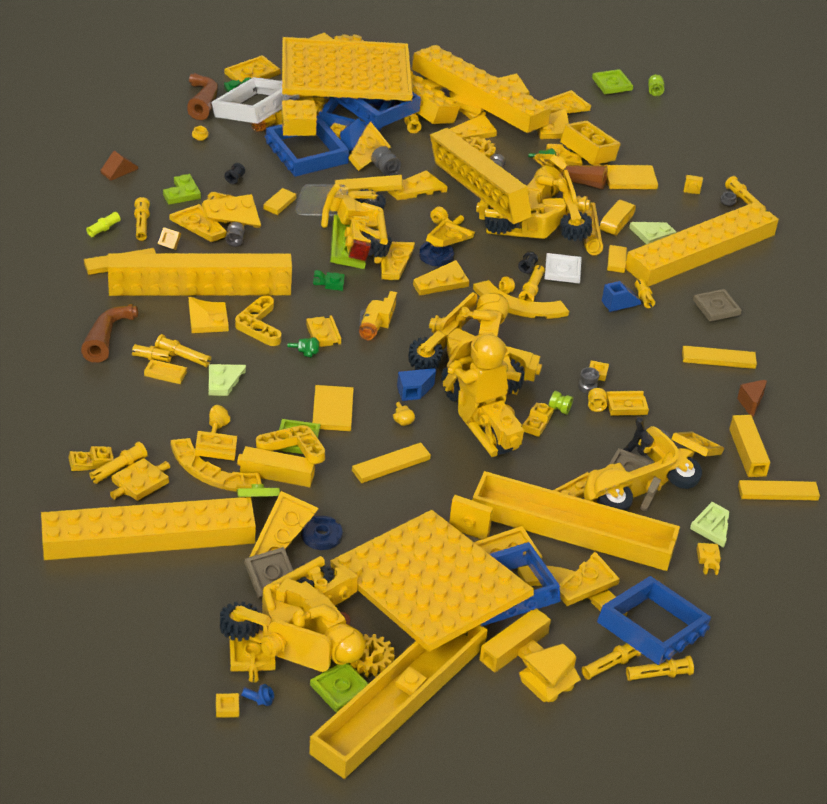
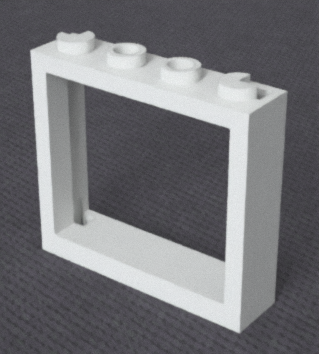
M253 77L212 101V107L215 117L259 123L281 110L282 101H295L299 99V95L289 96L282 94V81ZM255 94L270 95L253 106L240 104Z

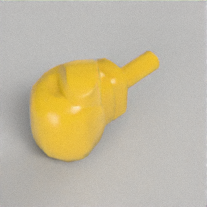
M397 402L395 414H393L394 421L401 426L410 425L415 420L414 412L408 406H402L400 402Z
M214 405L210 409L209 424L212 426L211 433H216L217 428L219 429L230 422V416L223 406Z

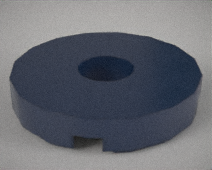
M430 242L423 243L419 252V257L424 263L438 267L451 263L454 256L452 246L435 247Z
M315 516L302 529L301 535L302 540L309 547L317 550H329L341 542L343 530L340 523H336V520L332 517ZM319 531H325V532H327V533H325V534H319L318 532H319Z

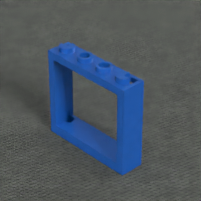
M412 92V101H400L401 104L379 112L361 98L334 97V100L366 123L371 121L376 129L419 112L421 97Z
M329 97V101L324 104L323 110L318 115L330 128L333 123L348 126L355 119L332 114L339 104L334 100V97ZM361 98L366 103L381 106L378 110L379 112L395 106V100ZM361 121L366 127L368 123Z
M319 115L316 116V135L330 151L297 159L282 141L283 139L295 137L283 136L282 124L266 128L265 138L267 145L272 148L273 152L280 158V161L286 165L287 169L295 177L348 163L349 149Z
M530 542L490 553L492 557L509 570L528 565L543 587L534 590L532 597L480 624L481 626L561 602L559 583Z
M649 576L604 604L597 622L657 665H660L665 660H670L675 653L682 652L687 645H692L700 636L703 637L710 628L708 624L711 616ZM649 598L688 626L665 642H662L623 614Z

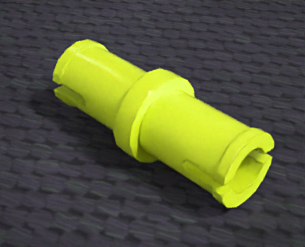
M113 212L105 218L98 219V222L87 227L86 231L90 237H95V235L109 230L110 226L120 222L121 218L117 212Z

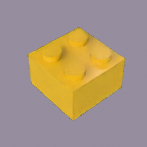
M282 101L281 119L283 136H316L317 117L315 101Z

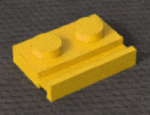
M332 315L329 318L315 317L306 319L310 336L319 340L320 347L332 346L333 343L341 344V336Z
M644 391L606 392L611 416L648 415L649 408L643 395Z
M198 431L195 455L234 461L237 436Z

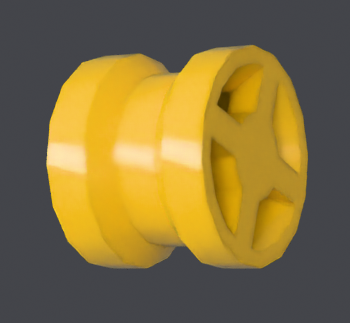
M594 388L589 391V409L594 412L605 410L607 407L606 391L601 388Z

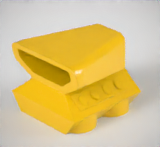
M564 644L533 652L522 657L527 668L519 672L521 681L543 702L555 701L561 692L571 691L574 688V684L581 680L574 668L576 656Z

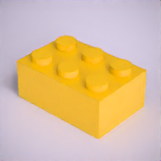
M589 121L566 124L560 140L566 148L573 150L591 165L615 161L621 144Z

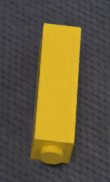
M733 415L729 430L747 476H767L770 460L752 415Z
M245 446L243 454L238 456L237 465L240 466V473H259L260 478L311 487L315 475V464L310 463L304 457Z
M537 608L529 611L483 644L479 660L496 673L518 656L517 654L521 647L532 640L538 642L549 632L551 619Z

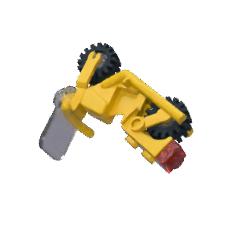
M338 183L306 184L302 187L295 208L299 215H322L321 226L323 228L328 226L329 215L334 214L338 215L342 224L350 225L346 227L344 237H346L345 246H347L349 258L366 261L368 255H373L374 262L380 263L382 257L388 255L392 238L389 237L386 231L383 211L386 199L382 194L379 195L378 192L368 191V189L348 193V188Z

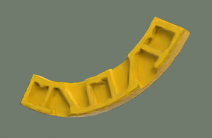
M489 280L473 284V290L480 297L489 293L502 294L508 300L509 313L529 318L546 316V319L569 315V310L561 300L555 302L526 301L502 292Z
M190 438L170 440L172 452L179 464L193 477L206 484L236 492L237 489L252 488V484H262L259 473H228L221 471V468L208 461L205 462L195 455V448Z
M529 566L518 567V574L524 582L530 586H542ZM546 566L558 583H561L568 575L575 572L561 567ZM607 589L588 597V599L601 612L602 606L616 596Z

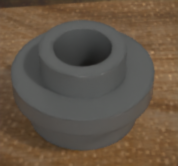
M730 191L724 192L720 201L725 206L735 205L737 202L736 194Z

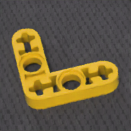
M261 296L238 314L235 318L236 329L269 346L279 345L281 343V332L261 321L274 309L273 298Z
M308 426L291 427L261 434L256 437L257 449L273 451L298 445L310 463L318 464L325 461V448Z

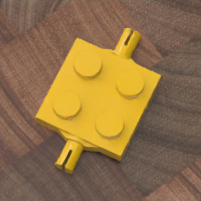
M142 458L111 476L112 482L119 488L110 492L111 497L115 500L124 494L131 496L136 501L142 499L169 483V476L163 472L170 469V464L165 461L155 466Z
M229 636L231 671H249V681L253 682L254 675V682H257L259 680L258 671L275 670V657L265 655L261 649V643L245 640V638H242V641H238V638L230 640Z

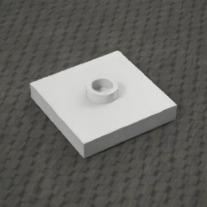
M547 253L545 279L580 283L581 257Z

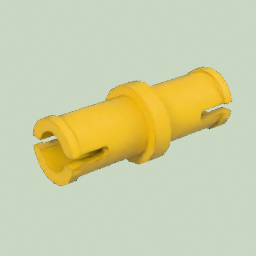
M639 279L641 282L639 284L638 280H636L635 287L638 290V297L643 301L646 308H651L649 303L653 307L655 300L652 297L651 289L647 287L646 281Z
M134 344L132 349L135 350V352H132L133 356L148 358V360L155 359L170 362L172 356H169L172 355V351L157 349L156 346L146 347Z

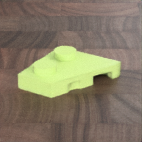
M630 222L629 227L646 244L676 233L667 222Z
M209 364V395L228 396L232 391V387L236 386L239 382L241 374H245L246 365Z
M711 502L691 523L690 529L724 547L727 540L729 511Z

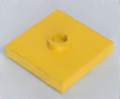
M454 495L449 523L467 535L479 539L488 538L493 508Z

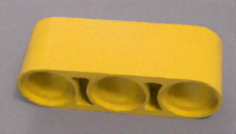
M619 199L603 217L600 230L616 236L634 215L636 205Z

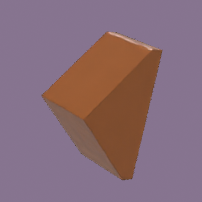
M113 151L102 167L101 173L111 181L137 170L138 166L130 159Z
M767 380L740 385L737 399L748 414L753 417L764 395Z

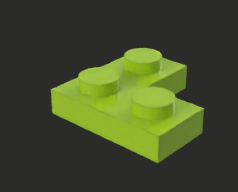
M190 174L174 177L176 187L163 190V196L168 205L201 199V192Z

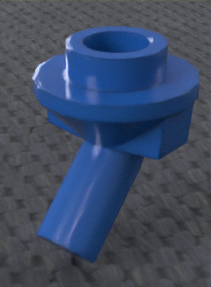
M262 684L258 692L244 687L241 694L243 697L256 701L258 705L270 706L274 700V692L267 684Z

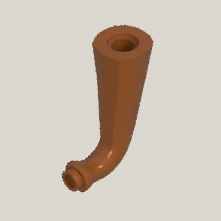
M194 73L190 75L189 83H191V86H202L204 88L190 99L187 110L188 114L194 119L205 120L212 109V101L216 99L218 85L212 78Z
M567 165L565 170H568L571 182L604 189L606 185L607 165Z
M130 304L113 307L98 317L82 344V355L87 361L98 363L108 358L113 323L124 318L134 320L135 317H138L137 306Z

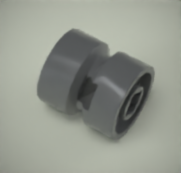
M386 146L378 147L371 155L373 164L385 176L395 175L401 167L400 160Z

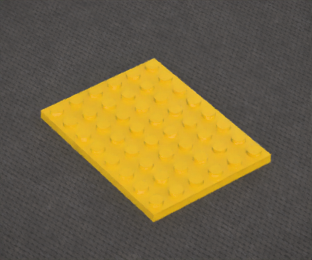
M283 37L282 94L289 96H328L336 98L412 101L408 44Z
M433 510L425 512L330 560L331 567L334 570L336 567L339 568L344 565L357 574V590L428 652L534 595V589Z

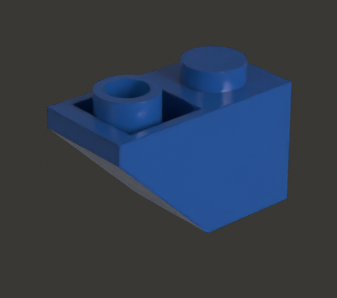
M359 118L340 132L341 141L349 149L350 153L366 128Z
M621 281L604 285L602 302L610 312L641 304V300Z
M435 368L398 372L397 388L401 400L421 399L434 386Z

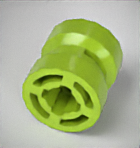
M660 75L651 76L648 80L649 93L653 96H659L664 92V80Z
M554 391L549 407L554 408V410L558 409L561 413L567 415L571 409L573 397L569 395L562 396L561 392Z

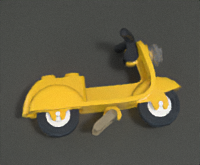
M637 417L635 420L637 428L634 436L623 450L631 453L637 446V451L640 455H648L655 463L627 472L621 463L609 464L606 468L591 471L584 486V499L628 511L634 497L647 493L640 507L642 511H646L656 491H659L667 481H670L679 488H693L702 477V469L700 464L692 458L695 451L684 448L678 449L670 439L669 434L662 429L659 430L652 426L645 430L643 418Z

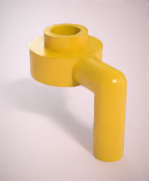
M439 206L430 213L432 221L438 225L443 220L456 225L464 221L462 215L451 221L448 219L447 211Z

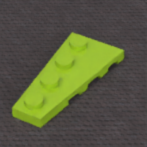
M334 214L330 262L365 269L366 262L363 258L348 255L344 233L346 227L350 225L342 224L338 215Z

